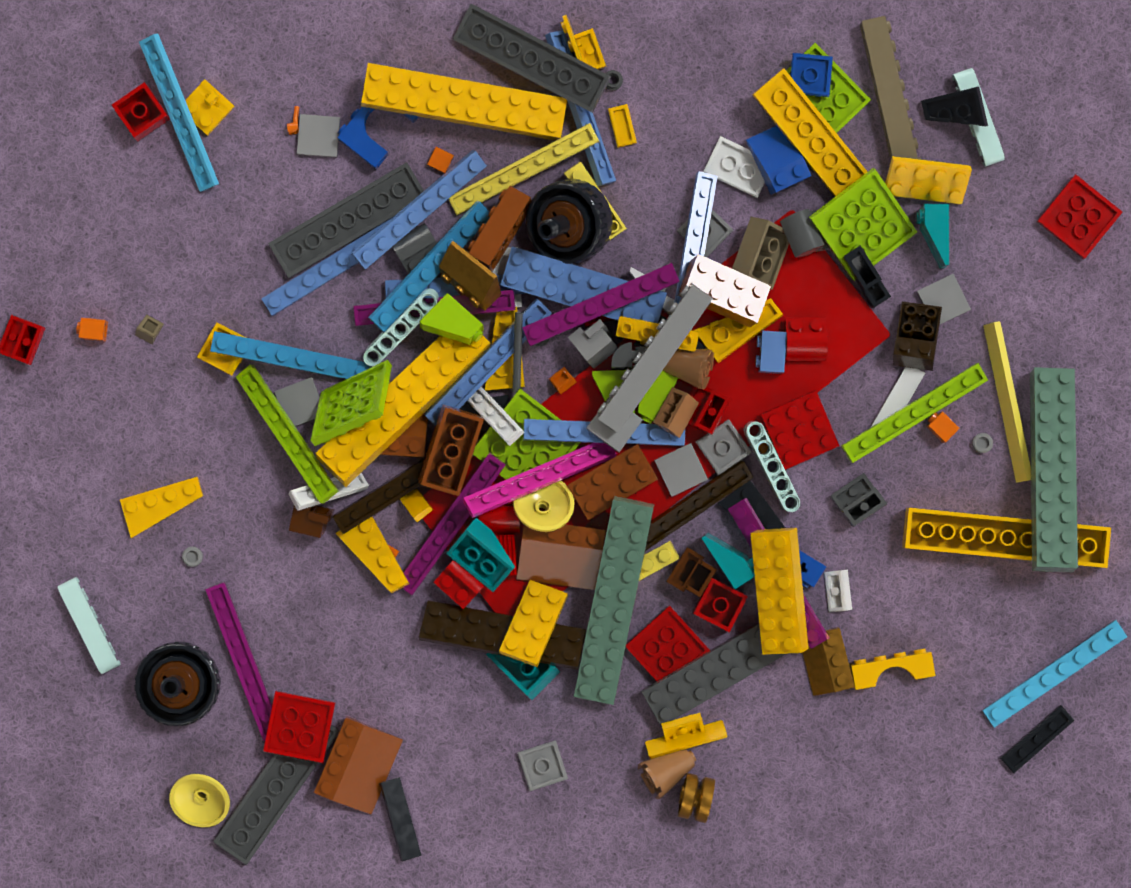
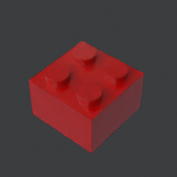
M145 82L112 104L118 116L137 141L170 120L169 115Z
M712 578L692 613L730 633L748 596Z

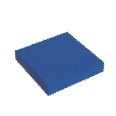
M800 53L792 54L790 76L806 96L829 98L833 57Z

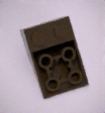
M902 301L893 353V366L933 371L942 307Z

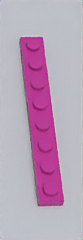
M592 443L463 498V502L471 517L474 518L616 457L617 453L606 443Z

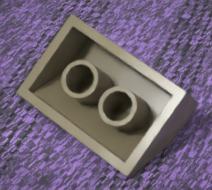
M750 217L732 269L771 286L770 289L773 290L789 246L783 228L769 220Z

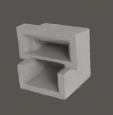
M600 319L585 332L580 327L568 337L593 369L618 349L610 338L613 336Z

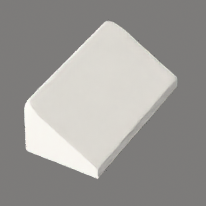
M848 570L824 572L828 612L852 610Z

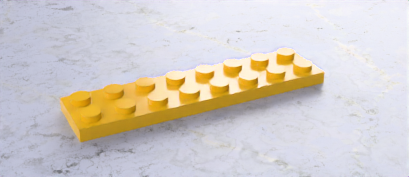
M784 68L752 94L791 144L801 153L804 160L834 197L867 173V170Z

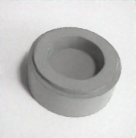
M980 433L973 438L972 446L978 453H986L992 449L993 440L990 435Z
M197 547L186 548L182 554L183 562L190 567L198 566L203 560L202 551Z

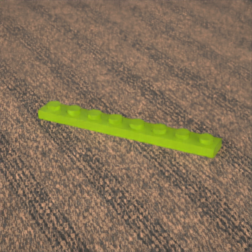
M975 363L847 441L841 447L849 461L854 463L987 382L988 379L979 363Z
M250 364L236 376L237 380L318 501L324 504L339 492L255 366Z

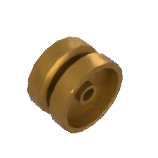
M687 773L679 796L678 817L690 818L693 807H695V820L706 823L713 799L715 779L704 777L698 789V776Z

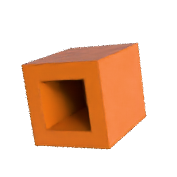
M81 318V321L77 323L76 333L79 334L81 339L106 341L108 321Z
M943 411L939 414L934 413L927 419L929 424L926 427L942 443H946L960 429Z

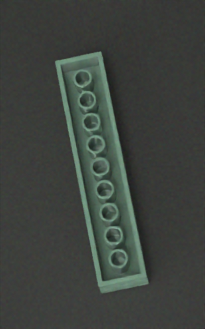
M1034 367L1030 372L1032 571L1074 572L1078 568L1075 369Z
M614 496L574 697L614 705L654 504Z

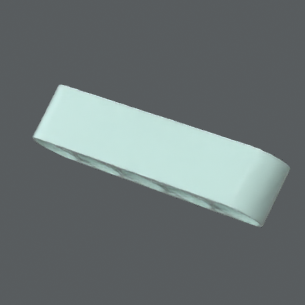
M973 68L952 74V79L957 84V87H955L957 92L980 87ZM980 88L988 126L970 124L969 127L973 137L977 140L976 146L979 155L983 157L984 162L982 163L986 167L1003 161L1005 158Z
M425 289L393 324L367 347L363 356L364 362L372 367L379 364L437 304L439 299L438 293L434 289ZM431 296L434 302L426 303L424 297ZM417 310L420 313V316L413 317L411 316L410 311ZM403 324L405 325L406 330L399 331L396 328V325ZM389 338L392 344L385 345L382 339ZM376 352L378 358L372 359L368 353Z
M756 421L748 422L744 427L745 436L780 506L788 512L798 510L800 499L764 426ZM752 425H757L759 428V432L755 436H752L749 432ZM761 443H766L768 446V450L764 454H760L758 450ZM770 461H775L777 464V468L773 472H769L767 469ZM779 479H784L786 483L782 490H778L776 487ZM793 497L794 505L787 508L785 505L786 499Z
M74 577L59 585L58 590L99 672L104 674L120 666L121 663L119 660L117 661L114 655L116 653L111 643H108L105 637L107 635L102 625H99L96 619L98 617L93 607H90L87 601L89 599L84 589H81L78 583L80 582L79 579Z

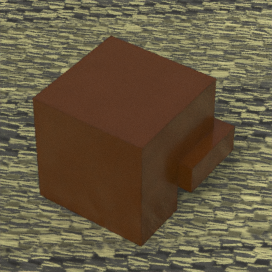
M294 505L289 531L321 538L326 531L328 522L332 519L335 509L315 505L297 511Z
M687 547L666 582L682 592L686 589L701 597L717 569L703 561L705 557Z

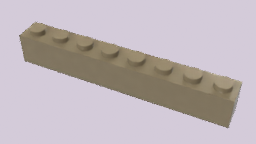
M885 16L863 20L860 23V29L890 160L892 156L921 160V157H917L916 153L918 149L916 137L913 138L911 131L914 130L912 118H908L909 103L907 98L904 99L902 92L905 91L904 81L899 78L898 74L900 63L894 57V52H896L895 42L890 39L889 35L892 32L890 21H886Z

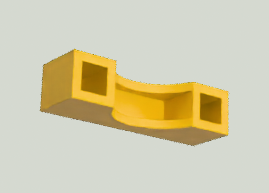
M923 648L913 650L914 654L906 655V652L894 653L893 658L886 659V655L874 657V661L866 662V659L854 660V664L850 665L854 689L875 687L880 674L891 667L906 669L913 679L936 676L932 652H926V649Z

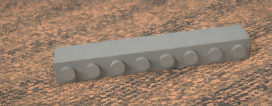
M692 283L690 287L688 285L684 287L680 293L682 298L679 303L674 302L668 310L670 315L667 320L662 319L656 327L659 331L655 337L650 336L644 344L647 348L643 354L639 352L633 360L635 365L631 371L627 369L621 377V380H623L619 387L615 386L609 394L612 398L607 404L604 402L597 412L600 414L598 420L617 433L713 300L712 296Z

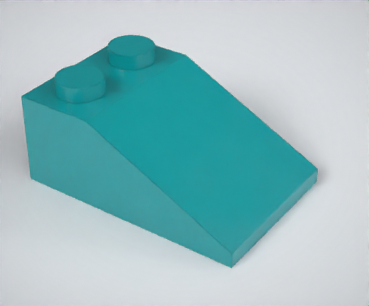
M924 204L919 209V212H916V224H919L920 231L939 269H944L949 265V204Z
M478 518L473 520L446 553L492 592L497 589L515 568L493 531Z
M710 533L702 537L705 545L735 589L755 577L753 557L749 558L745 553Z
M486 654L531 700L560 673L554 665L539 663L538 667L510 657Z

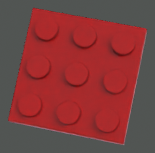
M1075 174L1037 222L1082 259H1085L1122 214V211Z
M816 390L760 414L785 470L839 446Z
M670 605L626 644V648L656 681L710 651Z
M275 691L263 751L324 763L336 702Z

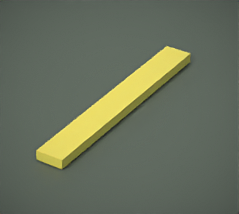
M589 123L452 195L448 200L456 215H459L469 210L476 201L483 203L502 193L504 189L507 190L509 186L514 187L600 141L592 125Z
M993 322L983 325L1015 480L1016 483L1031 480V466L1001 322Z

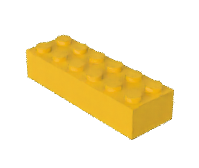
M797 528L754 531L750 534L762 655L802 653L808 650L809 647Z

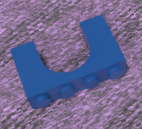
M361 107L360 110L356 109L350 116L352 120L349 124H344L337 133L339 136L337 138L377 170L389 154L372 140L366 132L367 118L375 109ZM402 114L413 123L418 119V116Z

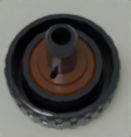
M564 179L543 187L531 200L526 216L527 233L534 248L541 255L562 261L565 264L583 262L599 253L609 240L613 224L611 209L604 195L594 185L580 179Z
M170 642L158 646L144 657L135 675L134 690L136 691V699L139 701L141 709L146 712V715L153 718L154 721L166 726H186L202 719L213 708L220 693L221 677L219 676V669L214 659L201 647L188 642Z

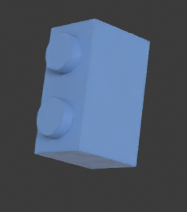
M762 331L761 335H757L756 346L760 347V356L756 355L755 367L759 368L760 373H784L787 332Z

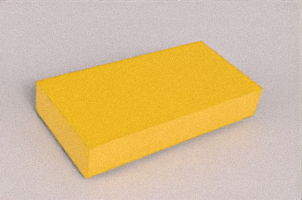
M628 104L608 108L617 148L636 144L637 141Z
M417 488L400 498L416 522H419L433 510Z

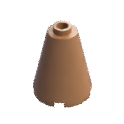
M677 349L663 371L699 389H705L710 380V377H708L709 371L713 369L714 352L709 349H696L694 352Z
M684 749L643 761L638 764V770L642 768L644 773L640 775L651 794L656 792V799H660L695 767L694 762L696 758L691 750L687 751Z

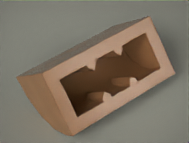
M672 387L653 423L666 432L680 438L699 402L688 393Z

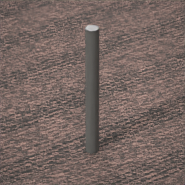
M515 312L513 393H517L521 389L522 312Z

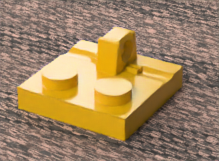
M205 79L185 100L195 125L207 136L235 107Z
M216 322L197 358L232 376L243 358L210 352L213 334L216 331L240 337L244 336Z

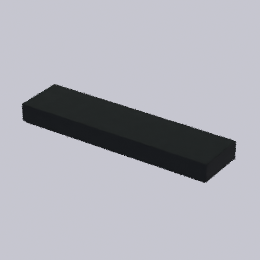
M1060 705L1002 755L1000 759L1012 773H1015L1075 720Z
M400 777L379 783L400 860L403 862L422 856Z

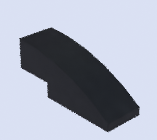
M861 245L843 256L857 285L872 308H875L891 297Z

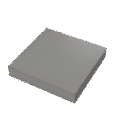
M300 114L297 155L337 158L339 143L337 138L339 134L337 133L340 129V117Z
M713 209L704 254L706 258L733 231ZM688 220L677 230L684 239Z
M954 274L916 291L922 304L942 307L940 324L971 310Z
M312 377L274 391L278 402L295 427L315 420L320 396Z
M609 396L605 403L607 404L612 397ZM597 413L586 429L619 453L643 419L632 413L617 433L598 420L600 414Z
M729 419L718 426L713 435L706 434L696 441V444L717 475L752 453Z
M691 443L654 460L671 497L708 480Z
M556 740L517 752L529 791L568 779Z

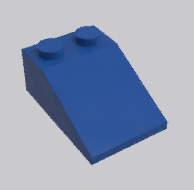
M774 126L746 139V143L770 195L812 176L801 153L791 144L778 126Z

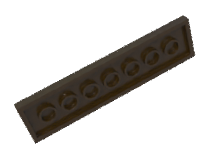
M428 600L419 633V640L505 656L499 654V649L514 616L467 607L462 609L460 606ZM556 624L539 663L578 670L586 629Z

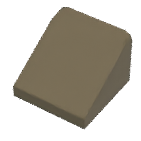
M146 314L136 328L135 336L153 345L164 324Z

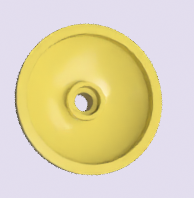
M558 481L514 500L513 507L516 516L525 526L540 532H550L563 527L570 520L574 511V498L568 486L562 481ZM539 508H544L546 511H540Z
M190 774L181 777L175 782L169 795L170 805L174 813L185 823L196 827H211L219 824L224 820L230 808V798L223 785L214 778L202 774Z

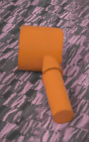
M298 106L294 108L293 123H287L289 135L299 133L298 115L300 107Z

